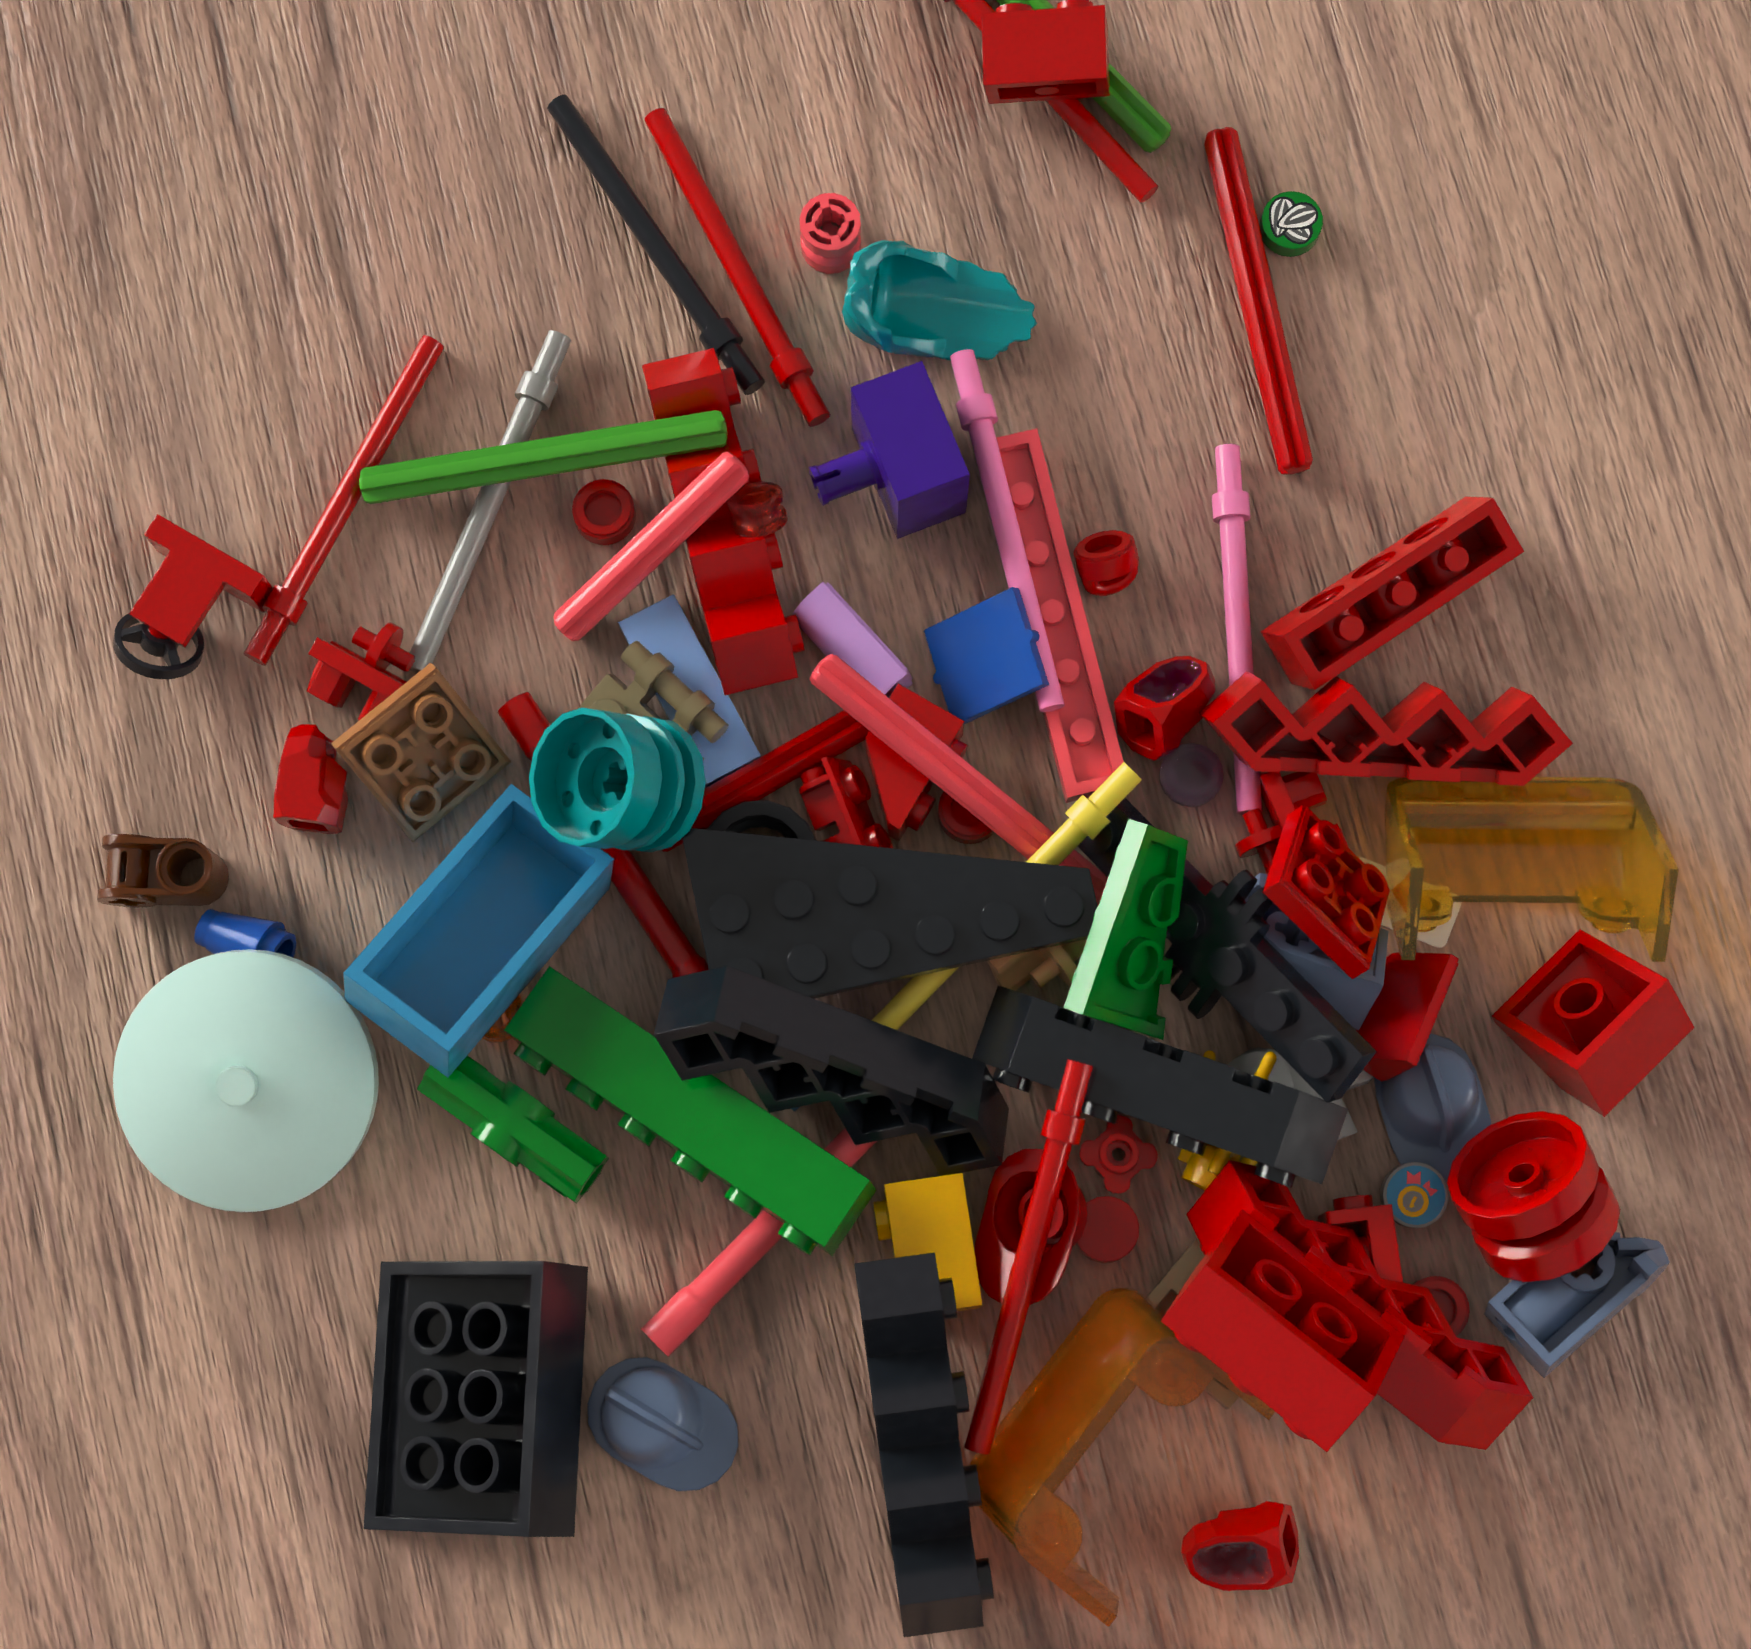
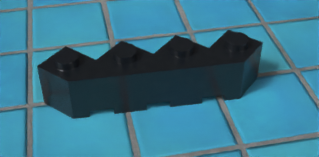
M729 966L667 980L654 1036L682 1081L742 1068L769 1113L830 1101L855 1145L916 1133L940 1176L1002 1165L1009 1107L985 1063Z
M997 986L972 1057L974 1060L996 1067L993 1075L994 1081L1029 1093L1033 1081L1059 1090L1067 1059L1093 1065L1081 1110L1082 1113L1115 1124L1119 1112L1168 1129L1169 1133L1166 1143L1203 1156L1207 1144L1244 1156L1258 1162L1254 1175L1290 1188L1293 1186L1296 1175L1323 1184L1348 1109L1332 1102L1326 1103L1324 1099L1277 1082H1271L1232 1066L1172 1047L1144 1035L1084 1016L1056 1004L1002 986Z
M935 1252L854 1263L903 1636L911 1637L983 1627L981 1600L994 1599L989 1559H975L969 1507L981 1506L982 1502L976 1464L963 1466L959 1441L957 1414L969 1412V1401L964 1371L951 1373L947 1349L945 1320L957 1318L952 1277L939 1279Z

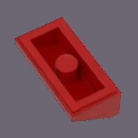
M1396 952L1386 957L1383 988L1360 1029H1355L1377 1051L1363 1069L1365 1072L1383 1082L1417 1066L1459 965L1457 963L1459 958L1446 953Z

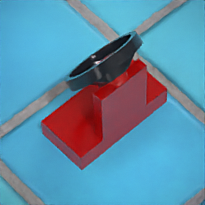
M157 514L144 536L166 558L130 613L122 617L117 623L113 638V648L118 659L133 672L153 679H175L191 673L200 664L204 650V638L198 627L222 590L263 613L265 610L262 606L273 587L261 573ZM140 622L143 623V624H140V625L132 626V625H134V624H136V623H140ZM192 639L196 652L189 660L180 663L177 653L178 644L186 648ZM122 641L140 644L142 649L148 654L163 657L168 666L152 665L137 659L128 652Z

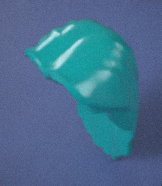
M882 240L854 253L853 259L850 261L847 291L842 309L845 325L852 334L885 352L914 355L917 357H935L951 361L950 356L953 353L971 349L974 350L976 359L990 360L999 352L1007 350L1010 343L1030 340L1031 329L1037 325L1036 319L1033 317L1034 304L1021 299L1017 294L1016 287L1010 284L1005 274L984 270L971 262L954 259L944 252L918 249L904 241Z

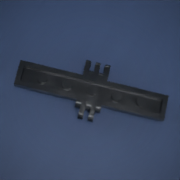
M1126 798L1109 813L1106 818L1111 822L1093 840L1087 836L1078 845L1084 854L1107 877H1109L1115 859V852L1121 842L1128 819L1153 826ZM1186 859L1179 917L1172 925L1167 927L1166 938L1172 943L1164 957L1173 960L1171 980L1180 970L1182 971L1172 985L1171 993L1179 1001H1184L1199 988V991L1188 1005V1010L1196 1019L1207 1015L1220 997L1223 996L1326 1103L1341 1099L1377 1051L1264 938L1270 925L1263 919V916L1273 902L1263 893L1264 887L1253 893L1247 902L1245 901L1256 885L1257 879L1248 870H1243L1229 884L1222 880L1213 886Z

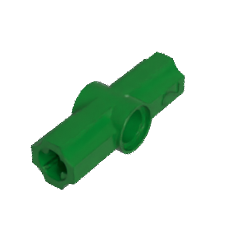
M468 1055L448 1078L430 1065L417 1088L419 1092L473 1129L470 1133L472 1136L514 1166L518 1167L519 1164H522L566 1199L568 1197L577 1204L601 1174L609 1158L554 1119L555 1113L513 1082L508 1081L505 1084Z

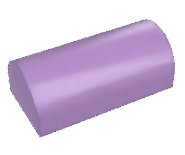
M824 582L820 583L794 610L792 615L796 614L801 630L825 656L830 654L837 655L888 698L898 683L906 688L913 684L911 681L913 678L905 665L828 582L826 584Z

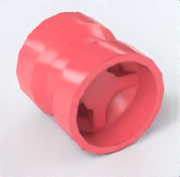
M836 193L820 194L808 201L803 207L799 218L802 255L807 264L816 271L826 274L840 273L850 268V261L853 259L854 253L861 250L860 213L855 204L846 196ZM831 222L838 224L841 228L832 225Z

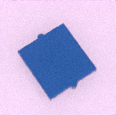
M1011 587L924 630L936 669L933 681L941 685L949 713L962 719L964 724L1049 685L1036 644L1040 635L1038 631L1031 628L1019 588Z

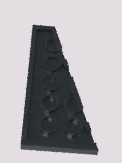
M691 828L682 837L709 970L729 966L814 999L1084 940L1089 935L1094 913L1098 907L1088 868Z

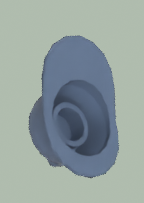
M1430 1033L1417 1066L1383 1082L1374 1077L1376 1098L1391 1148L1399 1163L1418 1162L1427 1164L1436 1169L1443 1176L1447 1184L1452 1161L1470 1139L1491 1125V1118L1476 1069L1466 1052L1449 1038Z
M648 1357L625 1359L609 1367L594 1384L588 1401V1425L596 1442L609 1455L638 1473L667 1488L676 1491L700 1490L717 1482L732 1466L739 1445L737 1423L729 1406L710 1389L671 1366Z

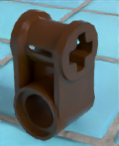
M135 834L105 835L102 838V848L108 851L105 888L98 890L97 900L100 903L133 908L153 907L155 905L204 906L218 900L227 888L229 874L223 859L198 840L190 838H153ZM195 859H203L205 869L199 881L190 886H182L181 873L186 864Z

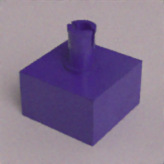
M923 361L851 387L852 431L860 450L808 468L814 489L819 491L817 496L822 506L829 504L830 501L874 485L897 539L965 514L970 473Z

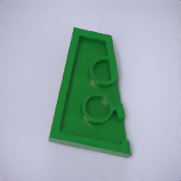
M1128 819L1121 842L1116 849L1115 859L1100 903L1095 910L1093 923L1079 964L1073 974L1071 987L1063 1008L1154 1038L1164 1039L1166 1018L1157 1015L1160 984L1165 985L1171 982L1173 960L1164 957L1167 927L1172 925L1179 917L1188 840L1148 824Z

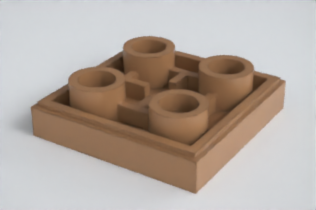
M429 663L331 743L412 842L511 762L432 663Z

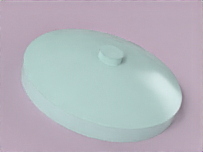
M253 949L231 950L197 959L178 968L158 982L142 998L127 1021L118 1043L113 1071L114 1100L118 1118L130 1146L145 1167L159 1181L177 1194L207 1207L235 1212H257L292 1204L320 1189L336 1176L352 1159L369 1130L376 1108L379 1086L378 1062L371 1034L360 1012L345 1001V992L328 976L301 960L276 952Z

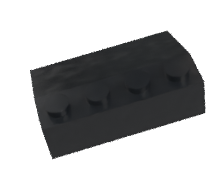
M548 1261L381 1262L364 1529L518 1537H574L588 1267Z

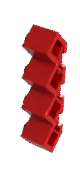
M714 348L644 364L642 368L655 420L718 410L722 412L727 426V444L723 447L665 456L674 498L724 452H730L736 456L747 468L749 474L748 482L686 539L689 558L724 696L799 678L793 654L805 651L796 614L784 617L777 595L772 570L783 568L775 531L763 533L756 513L751 488L762 485L754 449L742 451L735 431L730 406L741 404L733 367L721 369Z
M1247 671L1199 713L1240 761L1252 770L1262 772L1293 771L1311 772L1318 775L1370 778L1371 776L1401 777L1408 780L1459 783L1460 781L1490 782L1498 785L1525 786L1573 744L1533 695L1514 687H1510L1470 722L1443 690L1423 682L1381 718L1352 684L1336 676L1291 714L1262 679Z
M1229 1160L1186 1214L1200 1241V1249L1203 1254H1207L1240 1211L1244 1210L1405 1336L1377 1392L1380 1397L1436 1441L1486 1450L1534 1398L1503 1346L1457 1338L1429 1288L1380 1278L1353 1229L1305 1219L1287 1186L1254 1175L1257 1166Z

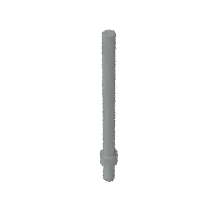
M554 330L548 331L532 371L524 372L514 394L519 401L500 445L529 441L541 411L549 410L558 389V385L554 380L571 343V339L568 336ZM511 482L481 486L410 653L416 657L410 669L411 671L418 673L429 663L433 664Z

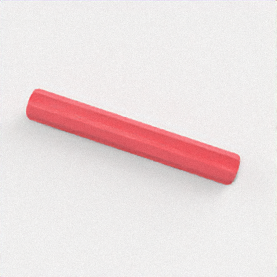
M730 452L722 453L554 613V624L559 631L571 641H579L748 482L749 474L744 464Z

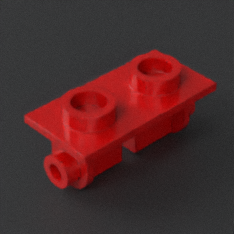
M824 757L821 759L823 766L810 769L800 775L803 786L799 788V793L814 830L821 831L834 824H837L840 833L823 840L824 842L893 849L887 832L879 823H875L867 800L871 798L869 784L862 771L856 765H852L850 760Z

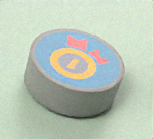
M1408 1162L1400 1164L1388 1172L1381 1184V1204H1392L1394 1222L1405 1227L1423 1228L1435 1223L1444 1214L1448 1205L1449 1192L1443 1176L1436 1169L1424 1163Z

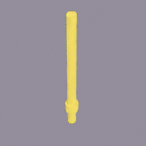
M1123 762L1088 799L1082 795L1065 812L1069 818L1026 862L1060 865L1087 836L1093 840L1111 822L1106 817L1142 779ZM959 967L913 977L871 1021L898 1030Z

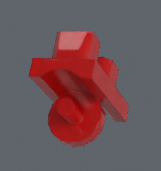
M390 622L382 627L376 635L360 626L353 635L352 643L368 651L365 658L335 641L329 643L317 637L308 653L318 659V662L313 670L307 692L328 704L342 708L355 682L358 681L373 690L358 717V720L362 719L407 682L386 670L391 664L404 672H408L415 662L416 657L400 648L404 630Z
M1267 772L1260 775L1262 782L1261 797L1274 826L1268 828L1260 808L1243 814L1242 817L1250 836L1242 839L1235 845L1240 858L1259 854L1266 873H1269L1286 816L1303 804L1311 810L1327 802L1325 791L1317 773L1295 772L1283 777L1280 772ZM1337 823L1334 824V825L1337 827V829L1340 831V833H1341V835H1342V837H1343V839H1344L1345 845L1348 847V844H1347V842H1346V840H1345V837H1344V835H1343V833H1342V830L1340 829V827L1338 826Z

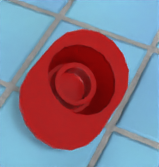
M1022 1149L1007 1156L1002 1165L995 1170L988 1189L987 1201L977 1234L974 1252L979 1284L990 1298L1001 1304L1003 1303L1043 1149ZM1068 1165L1065 1170L1030 1305L1044 1300L1058 1286L1067 1267L1071 1250L1082 1237L1087 1224V1203L1082 1190L1077 1184L1074 1173Z

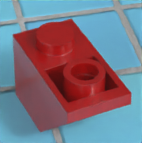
M898 683L889 699L963 758L968 747L967 744L960 741L963 736L964 721ZM869 731L866 735V754L887 834L899 842L908 827L918 831L929 815L936 801V798L928 794L934 783Z

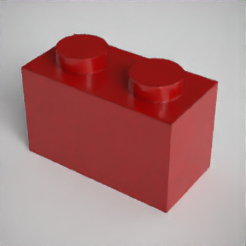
M1065 0L1058 3L1057 8L1032 10V7L1027 4L1009 3L997 7L996 12L981 13L983 86L989 104L1110 96L1108 24L1105 5L1093 6V2L1089 0Z

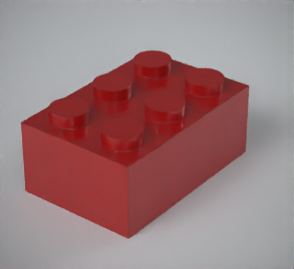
M1244 1210L1240 1211L1198 1263L1161 1319V1322L1173 1331L1175 1337L1183 1346L1193 1352L1203 1354L1227 1373L1231 1382L1240 1391L1250 1396H1256L1279 1414L1291 1431L1301 1438L1312 1440L1326 1452L1329 1451L1375 1398L1405 1337Z

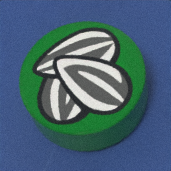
M1295 191L1280 193L1270 199L1263 210L1259 224L1262 240L1271 251L1278 255L1286 257L1302 255L1316 244L1322 229L1323 216L1318 204L1308 195Z

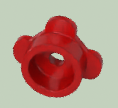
M1118 1115L1115 1124L1107 1122L1106 1130L1095 1140L1084 1141L1079 1150L1081 1162L1085 1166L1093 1167L1095 1172L1104 1179L1106 1190L1113 1194L1126 1192L1130 1188L1131 1179L1142 1169H1151L1156 1164L1158 1158L1155 1146L1151 1143H1143L1132 1131L1133 1124L1131 1120L1122 1115ZM1119 1148L1124 1151L1125 1156L1123 1160L1117 1161L1112 1157L1114 1149Z

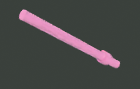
M961 350L950 356L961 399L956 403L961 428L964 431H969L1008 588H1019L1031 628L1038 631L1040 635L1036 644L1049 685L1035 692L1040 712L1054 711L1065 705L993 424L998 421L992 395L984 392L974 350Z
M1223 444L1215 447L1217 493L1212 495L1213 522L1220 525L1229 686H1231L1247 671L1254 675L1244 523L1250 520L1249 493L1242 490L1240 446L1236 444ZM1233 753L1237 814L1243 815L1257 808H1260L1262 812L1260 771L1252 770Z

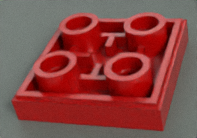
M1303 804L1286 816L1263 893L1351 979H1354L1370 969L1390 888L1384 875L1377 867L1369 863H1363L1345 845L1340 831L1334 824L1327 820H1320Z

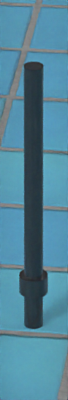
M564 94L554 98L547 107L548 111L702 332L699 336L700 342L706 350L714 348L718 360H721L726 368L733 367L736 382L745 395L752 394L760 389L765 380L741 347L743 337L729 318H721L569 97Z

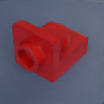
M1356 1195L1333 1199L1334 1211H1327L1319 1215L1318 1221L1341 1227L1357 1225L1358 1239L1380 1278L1403 1282L1392 1204L1373 1206L1372 1195Z

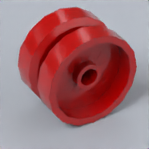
M1537 1111L1510 1116L1489 1125L1470 1139L1452 1161L1447 1180L1452 1201L1464 1223L1471 1228L1474 1241L1487 1265L1502 1277L1522 1282L1552 1280L1580 1269L1603 1251L1617 1230L1621 1209L1615 1193L1603 1169L1598 1166L1594 1152L1582 1128L1565 1115Z

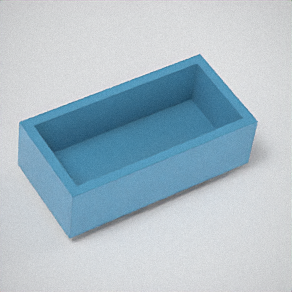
M510 784L343 973L345 1001L448 1078L610 889L614 858L600 848L580 847L559 842L542 827L532 806L531 798L513 784Z

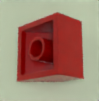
M1581 929L1491 1016L1494 1022L1563 1091L1604 1117L1695 1028L1667 978Z

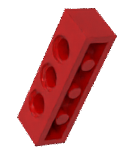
M1465 496L1260 632L1291 684L1316 690L1522 554L1524 550L1494 498Z

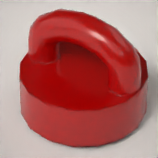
M1117 530L1098 532L1084 538L1074 549L1073 554L1078 574L1081 577L1085 590L1092 595L1103 597L1116 594L1128 587L1137 576L1139 562L1137 548L1133 536L1126 532Z

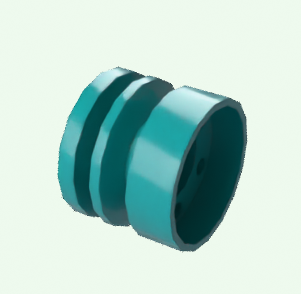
M579 708L563 713L545 729L533 752L529 774L532 806L542 827L559 842L580 847L604 849L613 847L621 850L655 852L672 847L690 831L701 811L706 785L702 755L692 736L674 721L590 708Z

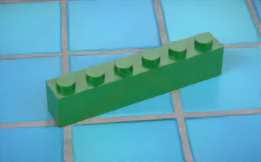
M550 966L504 1029L519 1044L513 1054L521 1061L544 1076L553 1067L570 1078L571 1081L565 1090L595 1111L600 1108L603 1102L607 1103L623 1114V1117L617 1124L619 1127L648 1147H650L656 1137L676 1150L670 1161L701 1183L710 1173L728 1185L729 1189L723 1197L754 1219L764 1210L784 1223L777 1234L809 1256L816 1246L833 1256L877 1191L869 1179L712 1074L682 1081L655 1036Z

